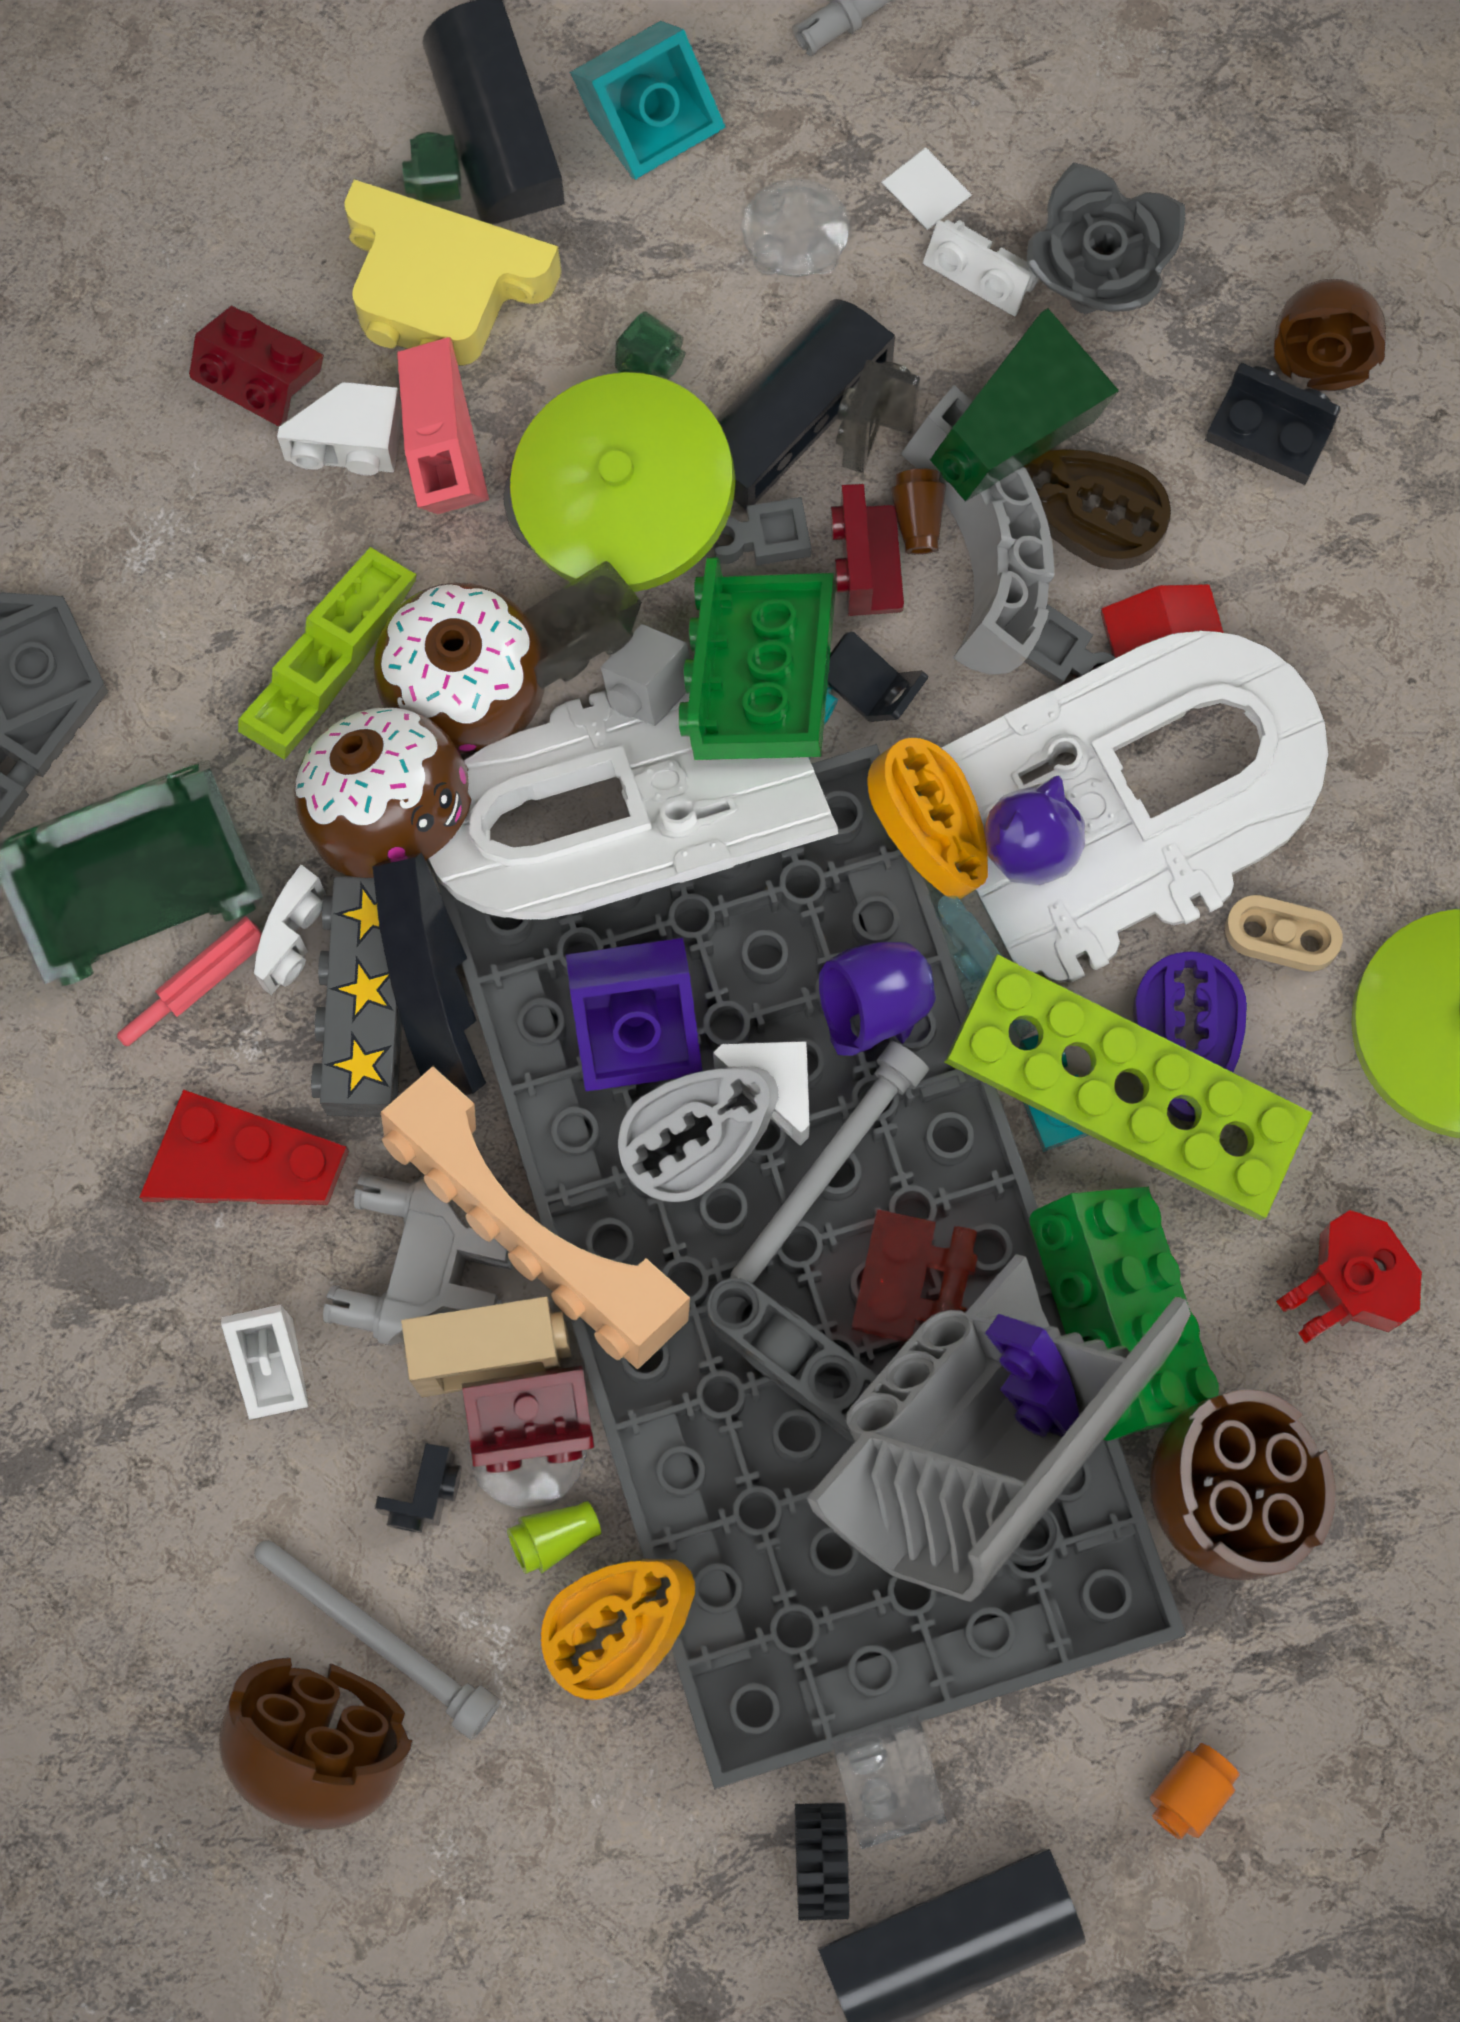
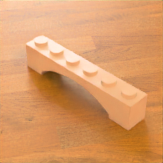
M432 1066L381 1111L384 1133L382 1142L389 1153L403 1165H407L409 1162L415 1165L425 1175L424 1181L437 1198L445 1203L453 1200L467 1213V1222L481 1238L488 1242L495 1239L509 1251V1260L521 1275L530 1281L537 1277L552 1291L551 1297L554 1303L566 1316L572 1320H577L581 1317L596 1331L594 1335L597 1342L611 1357L616 1360H621L624 1357L636 1369H639L688 1322L690 1297L647 1258L638 1266L606 1259L578 1248L538 1223L508 1195L486 1165L474 1141L472 1133L476 1130L475 1104L436 1068Z

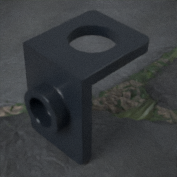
M846 632L830 653L828 685L869 722L899 719L929 677L923 670L898 673L855 632ZM903 689H905V691L903 692V694H902L894 703H892V701L895 699V697H896Z

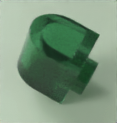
M426 132L410 139L412 160L402 161L406 194L416 193L417 200L425 203L462 200L460 158L454 135Z
M644 311L632 321L616 340L615 368L618 369L619 373H643L670 379L677 372L686 355V352L681 349L683 336L647 311Z

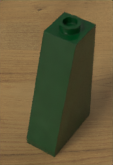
M1047 308L1034 320L929 460L966 502L1093 424L1119 392V389L1050 309Z

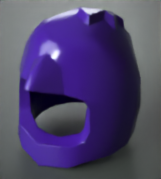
M1060 775L1050 778L1036 788H1023L1003 795L989 811L984 827L989 858L1010 882L1040 886L1066 876L1078 863L1085 846V821L1080 811L1065 797L1063 781Z
M907 942L869 943L846 949L826 961L819 973L821 1006L829 1028L830 1041L838 1055L853 1056L869 1050L879 1042L896 1036L899 1042L903 1044L910 1036L914 1025L929 1014L936 1000L932 968L919 950ZM860 1014V1033L857 1037L852 1032L850 1019L852 1016Z

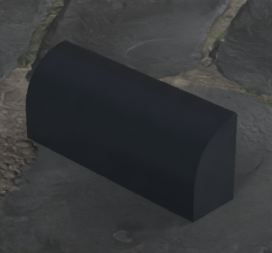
M472 0L444 12L427 28L423 37V47L480 221L494 225L564 205L562 176L503 0Z
M833 299L716 418L726 436L733 458L735 502L746 511L748 505H755L893 361L895 335L858 306L845 300Z
M1043 1849L817 1949L847 2022H909L1086 1944V1940L1076 1909L1050 1849Z

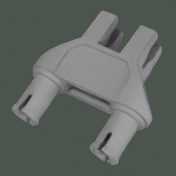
M363 1172L360 1175L357 1184L363 1186V1191L355 1190V1209H366L403 1217L405 1226L387 1292L378 1297L332 1285L326 1298L333 1300L332 1303L334 1305L349 1308L325 1303L323 1309L324 1323H336L371 1331L374 1338L378 1339L380 1344L391 1346L404 1342L401 1320L503 1304L501 1300H497V1294L460 1286L466 1261L512 1270L513 1264L508 1257L510 1252L497 1240L493 1239L488 1242L481 1238L473 1229L466 1228L451 1205L441 1201L432 1193L424 1181V1176L414 1179L412 1183H406L374 1176L367 1172Z

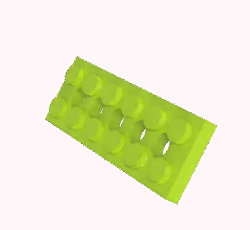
M996 955L993 958L944 1063L1259 1221L1267 1217L1313 1114L1000 955ZM1023 1019L1035 1026L1038 1032V1043L1034 1049L1021 1050L1013 1045L1009 1038V1027L1012 1021ZM1067 1046H1078L1088 1053L1091 1067L1086 1076L1075 1077L1064 1069L1062 1053ZM1130 1072L1140 1079L1143 1085V1095L1138 1103H1126L1117 1096L1114 1083L1119 1073ZM1181 1098L1193 1106L1196 1117L1191 1129H1178L1169 1121L1167 1108L1172 1099ZM1225 1125H1236L1245 1132L1248 1146L1242 1156H1232L1222 1148L1220 1133Z

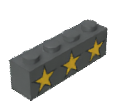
M334 877L333 895H324L322 902L323 930H330L329 951H320L319 984L327 986L326 1007H317L315 1014V1039L317 1042H323L322 1063L313 1064L311 1093L313 1098H320V1104L327 1116L381 1117V1111L398 1097L402 1021L391 987L379 928L374 878Z

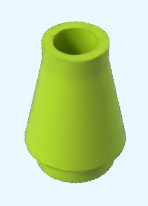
M589 1501L576 1506L518 1517L519 1524L507 1529L512 1550L525 1574L537 1569L543 1574L588 1540L602 1534L598 1518Z

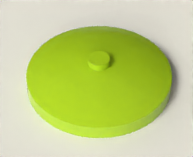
M629 372L601 375L582 381L563 391L547 403L524 432L515 452L510 477L513 511L521 532L533 552L547 567L565 580L590 590L608 593H629L648 590L663 585L687 572L709 552L718 540L729 518L735 492V469L732 454L719 422L708 407L693 393L672 381L654 375Z
M1460 909L1440 911L1426 915L1407 924L1388 938L1366 966L1359 980L1354 995L1351 1018L1352 1037L1360 1065L1367 1079L1382 1099L1410 1122L1426 1130L1454 1138H1460Z

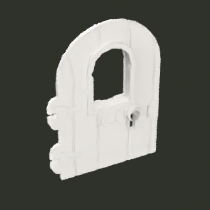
M1209 631L1175 633L1143 644L941 747L955 760L964 773L976 800L984 827L989 811L1003 795L1023 788H1036L1050 778L1059 775L1063 781L1065 797L1080 811L1085 821L1084 849L1078 863L1066 876L1040 886L1010 882L988 856L987 880L976 889L1013 962L1036 974L1042 972L1049 980L1058 983L1074 982L1085 976L1077 960L1078 957L1087 954L1089 957V964L1094 970L1108 965L1109 960L1117 954L1120 945L1118 933L1154 914L1164 923L1171 925L1185 923L1187 925L1200 918V912L1193 905L1192 899L1201 896L1209 912L1224 906L1223 903L1231 896L1234 887L1232 875L1259 862L1283 846L1308 819L1323 787L1328 758L1325 722L1313 692L1294 667L1286 663L1269 648L1244 637ZM1222 703L1243 709L1245 711L1244 714L1257 726L1260 746L1256 759L1240 774L1150 818L1140 799L1136 800L1133 792L1127 786V782L1121 772L1123 766L1114 751L1185 716V713L1192 708L1199 709ZM1069 752L1077 757L1072 764L1065 766L1058 764L1054 766L1053 771L1023 785L1020 776L1048 762L1049 765L1053 764L1055 758L1060 753Z
M601 691L589 696L591 707L583 709L579 698L567 701L553 710L550 714V723L505 737L487 745L464 760L469 769L467 771L469 780L468 794L472 799L468 814L454 837L440 851L430 857L428 862L442 886L457 900L482 913L514 919H550L583 912L678 882L683 883L734 867V865L837 835L838 829L809 757L694 760L690 737H681L679 730L680 702H689V694L686 693L656 726H653L637 718L625 717L610 707L607 691ZM613 777H619L623 788L622 795L630 817L533 846L512 848L494 840L490 841V829L500 815L522 805L527 800H540Z

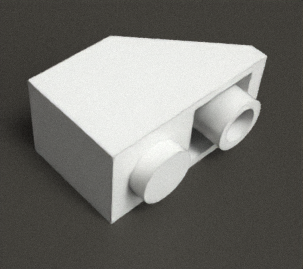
M342 382L279 427L277 438L285 461H291L294 465L305 469H320L323 465L346 467L349 471L360 475H374L378 471L394 473L402 425V409L398 388Z

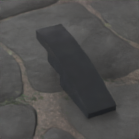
M417 853L377 863L372 869L382 943L391 987L408 1045L420 1076L433 1066L464 1095L474 1094L486 1084V1081L464 1032L477 1021L454 969L467 959L465 951L423 854Z

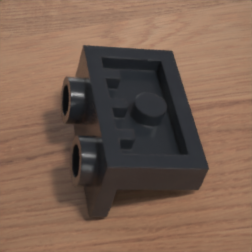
M1239 363L1231 386L1207 432L1205 441L1306 486L1333 431L1341 407L1332 403L1320 391L1301 389L1281 380L1275 372L1261 366L1251 367L1247 364Z

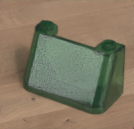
M204 760L178 769L0 840V882L45 984L59 979L61 986L79 982L94 974L91 964L98 961L101 955L206 913L211 916L221 914L225 922L240 918L256 910L254 901L263 898V892L210 760Z

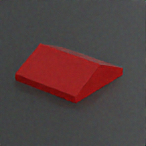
M1210 584L1159 585L1103 607L1100 612L1110 649L1115 658L1143 644L1175 633L1195 631L1224 633Z

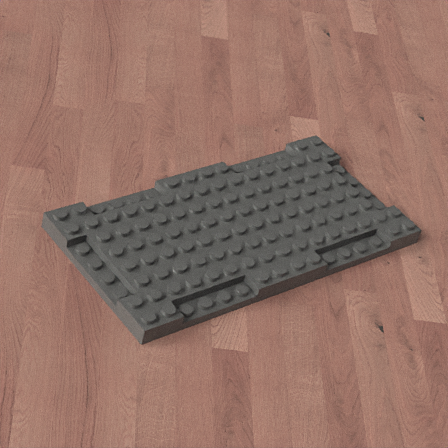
M877 744L811 763L837 825V835L734 865L732 868L683 883L678 882L583 912L550 919H514L482 913L457 900L436 878L443 903L467 956V959L462 962V966L542 1226L578 1248L606 1259L638 1266L647 1258L690 1297L688 1322L639 1369H636L624 1357L621 1360L611 1357L597 1342L594 1335L596 1331L581 1317L577 1320L571 1319L643 1558L676 1559L687 1566L695 1581V1595L685 1625L671 1649L715 1790L1186 1636L1119 1439L1111 1441L1102 1440L1049 1506L1048 1509L1056 1517L1060 1527V1538L1055 1550L1041 1563L1032 1566L1019 1565L1007 1559L983 1591L969 1602L892 1576L840 1537L812 1511L807 1497L853 1443L755 1369L738 1351L719 1338L711 1329L707 1307L708 1297L712 1289L721 1281L731 1278L730 1273L876 1082L878 1078L874 1073L880 1066L877 1063V1059L889 1043L894 1041L901 1044L896 1036L879 1042L871 1049L853 1056L838 1055L830 1041L829 1028L821 1006L819 993V973L826 961L849 948L869 943L907 942L918 949L931 966L936 1000L929 1014L914 1025L910 1036L901 1045L917 1055L928 1066L929 1071L915 1089L908 1087L903 1095L896 1093L754 1281L753 1285L778 1304L795 1312L876 1375H879L926 1320L937 1313L948 1310L966 1313L1015 1254L1025 1256L1040 1304L1049 1326L1057 1327L1061 1336L1066 1335L1029 1223L1031 1213L1038 1209L998 1091L996 1088L944 1063L969 1008L924 878L892 841L871 804L867 779L871 764L880 755ZM683 938L690 974L702 1071L715 1069L713 1052L721 1044L806 1042L809 1138L800 1146L770 1119L766 1131L752 1153L733 1174L710 1192L682 1202L662 1201L642 1192L630 1180L621 1163L618 1149L620 1127L626 1113L637 1100L663 1084L676 1079L585 1091L569 988L567 954ZM860 1014L854 1015L850 1019L852 1032L857 1037L860 1033ZM741 1093L736 1097L737 1101L728 1106L726 1111L740 1105L752 1104L756 1109L758 1107ZM692 1114L695 1125L688 1131L675 1135L668 1130L671 1141L666 1146L652 1151L645 1146L648 1157L642 1162L644 1168L647 1171L657 1168L662 1173L659 1162L663 1158L676 1153H680L684 1158L686 1157L682 1148L685 1143L703 1136L709 1141L710 1139L706 1131L713 1125L711 1119L708 1116L697 1118ZM730 1297L720 1304L717 1311L724 1321L730 1324H739L750 1317L752 1308L745 1299ZM836 1370L821 1372L814 1381L816 1390L822 1396L830 1399L842 1397L849 1389L847 1378ZM1036 1523L1019 1544L1020 1548L1027 1551H1037L1043 1548L1045 1533L1039 1523ZM668 1577L660 1578L662 1585L656 1591V1600L667 1598L665 1591L671 1586Z

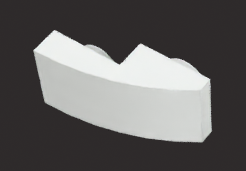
M303 865L299 866L277 898L260 938L254 975L262 989L270 995L280 985L286 987L291 984L302 971L306 962L304 956L308 951L296 931L299 927L303 929L309 927L322 911V899L326 895L319 877Z

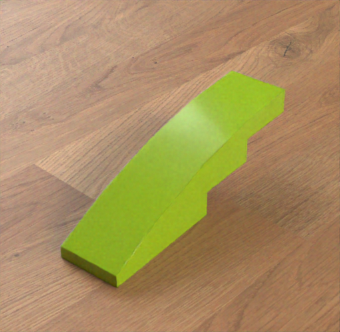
M370 547L308 615L304 634L272 668V682L238 719V732L285 760L319 720L379 638L389 617L401 605L416 582L417 574Z

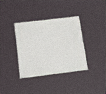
M924 148L882 181L886 188L927 230L972 196L927 148Z

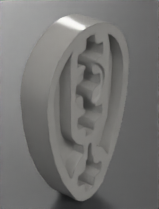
M721 1067L686 1075L665 1083L644 1095L630 1107L619 1131V1156L626 1174L642 1192L662 1201L682 1202L710 1192L736 1171L752 1153L766 1131L778 1101V1087L775 1079L766 1070L759 1067ZM740 1081L745 1085L756 1083L759 1086L761 1092L754 1098L758 1106L757 1109L752 1104L726 1111V1108L736 1102V1097L742 1093ZM692 1114L697 1118L708 1116L711 1119L713 1125L706 1131L710 1139L709 1141L703 1136L685 1143L682 1148L686 1157L684 1158L680 1153L666 1156L659 1162L662 1173L657 1168L649 1171L644 1168L642 1162L648 1157L645 1146L650 1151L666 1146L671 1141L668 1130L675 1135L688 1131L695 1125Z

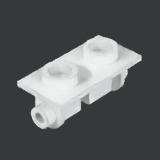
M939 220L936 223L923 264L1015 317L1026 291L1030 293L1039 280L1030 269L1028 262L1002 247L997 253L991 250L992 241L967 228L965 223L960 220L955 224L949 220L945 222Z

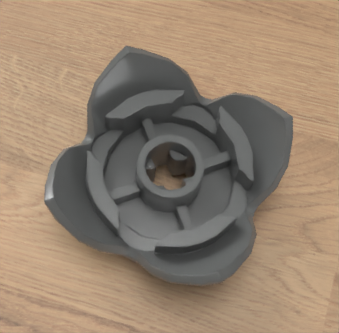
M1073 162L1052 189L1047 205L1046 228L1043 231L1034 233L1028 242V265L1034 275L1050 290L1067 298L1073 309L1077 312L1088 314L1096 310L1116 312L1141 308L1159 294L1162 286L1160 274L1180 246L1185 225V204L1162 193L1146 192L1133 198H1126L1120 192L1114 179L1106 173ZM1102 247L1104 254L1109 251L1113 253L1111 255H1101L1096 253L1094 248Z

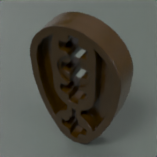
M1071 449L1047 451L1023 466L1026 468L1032 482L1033 477H1038L1042 471L1051 474L1050 483H1045L1041 489L1035 488L1048 521L1050 536L1066 550L1086 562L1109 570L1129 569L1146 562L1162 545L1171 517L1170 500L1162 483L1147 469L1115 456ZM1091 494L1097 495L1101 498L1099 507H1095L1091 513L1082 510L1083 500L1087 501ZM1116 505L1123 506L1126 509L1124 516L1126 519H1120L1116 525L1110 524L1107 521V511H1113ZM1141 518L1149 520L1151 522L1149 531L1146 530L1141 537L1132 533L1133 525L1137 524Z

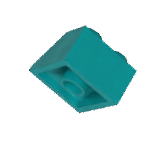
M660 20L570 72L591 121L631 178L635 180L726 128L685 30Z

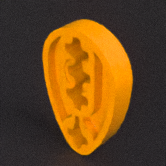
M905 738L898 741L880 754L871 764L867 779L871 804L892 841L919 874L946 897L962 899L982 886L988 877V853L984 826L974 795L959 765L941 747L921 738ZM920 791L923 796L919 797L916 792Z
M676 1559L629 1561L607 1566L585 1575L560 1591L548 1606L541 1627L543 1657L549 1672L557 1683L574 1696L588 1700L618 1696L631 1691L640 1684L667 1655L685 1625L695 1595V1581L691 1571L684 1563ZM668 1577L671 1586L665 1591L667 1598L649 1601L657 1595L656 1591L662 1585L660 1578ZM624 1611L627 1620L621 1626L623 1632L606 1636L601 1642L602 1649L584 1653L578 1659L579 1666H574L570 1659L576 1652L574 1645L585 1644L594 1640L597 1636V1628L612 1626L619 1619L617 1612Z

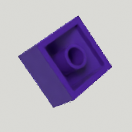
M683 938L566 955L569 988L585 1091L676 1079L702 1071L691 981Z

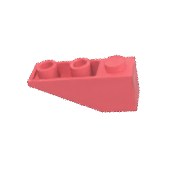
M447 337L398 351L405 456L418 508L435 514H441L489 501L452 339Z

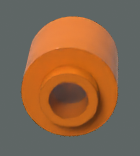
M1200 1743L1193 1753L1185 1751L1150 1796V1801L1157 1808L1152 1814L1153 1819L1177 1839L1182 1840L1186 1833L1192 1837L1200 1838L1235 1793L1233 1783L1240 1776L1239 1772L1225 1757L1206 1744Z

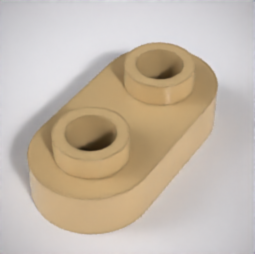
M1260 895L1247 896L1235 903L1225 922L1226 938L1233 949L1240 954L1303 971H1319L1329 966L1340 952L1343 943L1342 930L1338 922L1328 913ZM1247 922L1258 923L1263 929V935L1260 937L1249 936L1244 930V924ZM1304 936L1315 938L1319 943V950L1315 952L1305 950L1300 943V938Z

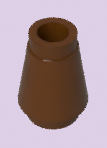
M910 469L899 472L895 475L896 486L891 488V494L903 542L905 543V553L911 555L935 553L939 550L938 540L940 538L946 485L940 482V472L934 469Z

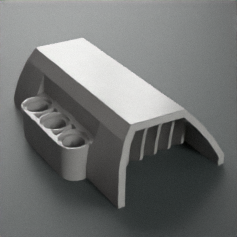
M1015 1254L966 1313L948 1310L937 1313L926 1320L851 1406L847 1413L846 1423L855 1443L807 1497L812 1511L840 1537L892 1576L971 1602L983 1591L1163 1365L1178 1342L1191 1314L1187 1300L1175 1297L1131 1353L1124 1346L1107 1349L1104 1341L1099 1339L1084 1343L1081 1335L1078 1333L1061 1336L1057 1327L1049 1326L1040 1304L1025 1256ZM998 1313L1044 1328L1062 1356L1071 1378L1079 1411V1417L1063 1437L1050 1432L1046 1437L1035 1435L1015 1419L1014 1415L1017 1410L1000 1390L1011 1373L1001 1365L999 1358L1002 1354L985 1334Z

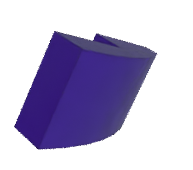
M998 1313L985 1334L1002 1354L999 1358L1001 1365L1011 1373L1000 1390L1017 1410L1014 1415L1015 1419L1035 1435L1046 1437L1050 1432L1063 1437L1079 1417V1411L1071 1378L1062 1356L1044 1328Z

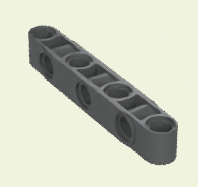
M729 1278L717 1284L708 1297L707 1307L708 1320L711 1329L716 1335L738 1351L765 1377L854 1444L855 1442L846 1423L847 1413L878 1375L795 1312L775 1302L752 1283L740 1278ZM741 1297L751 1305L752 1313L744 1322L730 1324L719 1316L717 1310L720 1304L727 1298ZM836 1370L847 1378L849 1389L842 1397L836 1399L826 1398L816 1390L814 1384L816 1377L821 1372ZM1049 1509L1046 1510L1037 1522L1045 1533L1043 1548L1037 1551H1027L1018 1545L1008 1558L1009 1560L1019 1565L1032 1566L1041 1563L1055 1550L1060 1538V1527L1056 1517Z

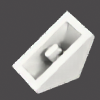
M806 1042L721 1044L713 1052L715 1069L721 1067H759L766 1070L775 1079L778 1087V1101L771 1120L800 1146L809 1138ZM740 1081L742 1093L757 1106L754 1098L761 1092L759 1086L756 1083L745 1085Z
M282 1305L221 1317V1326L249 1420L308 1407L293 1318Z

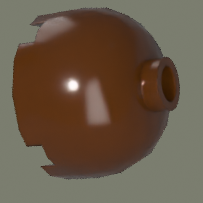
M1322 279L1306 284L1287 300L1279 314L1275 326L1274 358L1281 371L1290 379H1292V372L1299 377L1310 378L1311 380L1307 382V387L1315 390H1343L1360 385L1369 378L1370 370L1378 362L1380 366L1385 359L1386 323L1384 314L1377 300L1359 284L1343 279Z

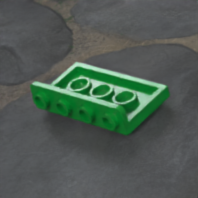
M706 558L704 576L696 577L694 584L695 605L697 611H700L699 617H691L689 624V640L691 651L695 652L694 659H686L684 664V685L686 693L689 694V702H680L679 704L681 737H690L694 760L821 757L836 595L834 573L722 577L719 558Z
M1149 1186L1070 1193L1031 1213L1029 1223L1066 1335L1078 1333L1081 1335L1084 1343L1099 1339L1104 1341L1107 1349L1124 1346L1131 1353L1175 1297L1186 1299L1180 1281V1268L1171 1254L1161 1225V1212L1157 1203L1152 1198ZM1191 1310V1314L1178 1342L1163 1365L1103 1440H1116L1138 1431L1169 1426L1189 1407L1219 1395L1218 1380L1209 1367L1199 1337V1324Z

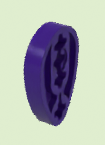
M1200 952L1175 953L1156 962L1146 972L1136 991L1133 1002L1134 1023L1186 1049L1185 1040L1175 1038V1034L1181 1033L1185 1026V1014L1174 1009V1006L1181 1005L1184 999L1185 985L1181 982H1175L1174 979L1181 976L1184 968L1193 969L1194 978L1204 980V983L1198 984L1193 995V1002L1195 1006L1204 1007L1205 1010L1199 1012L1194 1021L1195 1033L1204 1035L1205 1039L1199 1040L1195 1050H1187L1234 1072L1240 1058L1245 1036L1247 1012L1246 995L1239 978L1225 963L1213 956ZM1174 1098L1170 1101L1167 1110L1171 1115L1182 1121H1195V1110L1193 1107L1187 1106L1186 1100Z

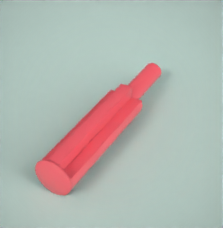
M244 916L155 990L160 998L117 1033V1038L124 1046H130L171 1011L178 1017L258 950L262 935L259 927Z

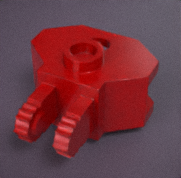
M1349 1210L1330 1222L1320 1233L1318 1267L1308 1276L1309 1279L1276 1301L1283 1312L1295 1310L1307 1302L1308 1298L1316 1292L1325 1301L1330 1311L1322 1316L1314 1317L1304 1324L1303 1329L1298 1332L1305 1344L1336 1324L1340 1323L1343 1327L1350 1321L1389 1333L1420 1310L1422 1271L1387 1222ZM1374 1260L1379 1261L1383 1265L1384 1271L1379 1269Z

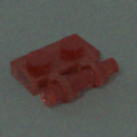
M877 1209L851 1330L908 1342L913 1334L915 1320L926 1321L931 1316L948 1310L966 1313L967 1308L962 1306L968 1275L975 1274L978 1255L973 1253L977 1231L955 1226L952 1232L950 1247L941 1248L931 1245L936 1222ZM927 1267L944 1271L937 1301L920 1298Z

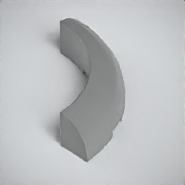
M953 385L927 416L901 455L917 469H934L939 471L929 459L972 403V400ZM1021 467L966 502L940 473V482L946 485L944 501L964 537L970 555L974 579L973 612L969 628L953 659L971 670L990 675L1010 673L1021 666L1039 640L1049 613L1046 606L1049 583L1054 577L1053 545L1040 497L1025 467Z

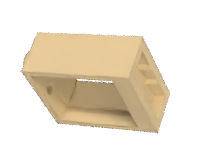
M547 1296L401 1320L409 1381L422 1398L462 1391L463 1383L562 1368L561 1358L572 1357L566 1321H564L563 1311L553 1313Z

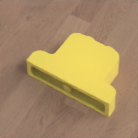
M355 179L346 196L345 211L351 231L349 239L357 247L369 252L353 287V300L362 330L368 339L377 345L385 348H395L397 345L409 349L450 337L457 365H468L476 361L481 355L500 308L505 301L513 299L528 304H536L547 300L554 292L561 275L558 246Z

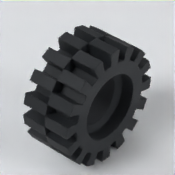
M845 1802L795 1804L799 1921L849 1919V1861Z

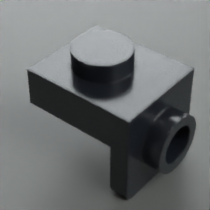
M425 1443L412 1503L377 1496L374 1509L380 1514L388 1516L386 1526L422 1533L424 1523L440 1525L445 1500L455 1501L462 1470L461 1465L453 1464L455 1455L449 1447Z

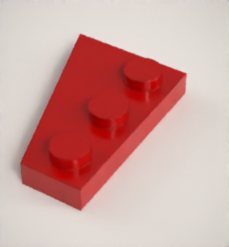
M183 1089L139 1198L143 1202L183 1200L195 1201L196 1203L241 1201L256 1202L257 1204L328 1205L349 1150L344 1145Z

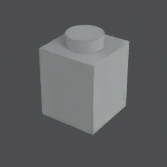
M641 624L601 666L610 707L625 717H634L656 726L686 694L684 664L686 659H690L687 642Z

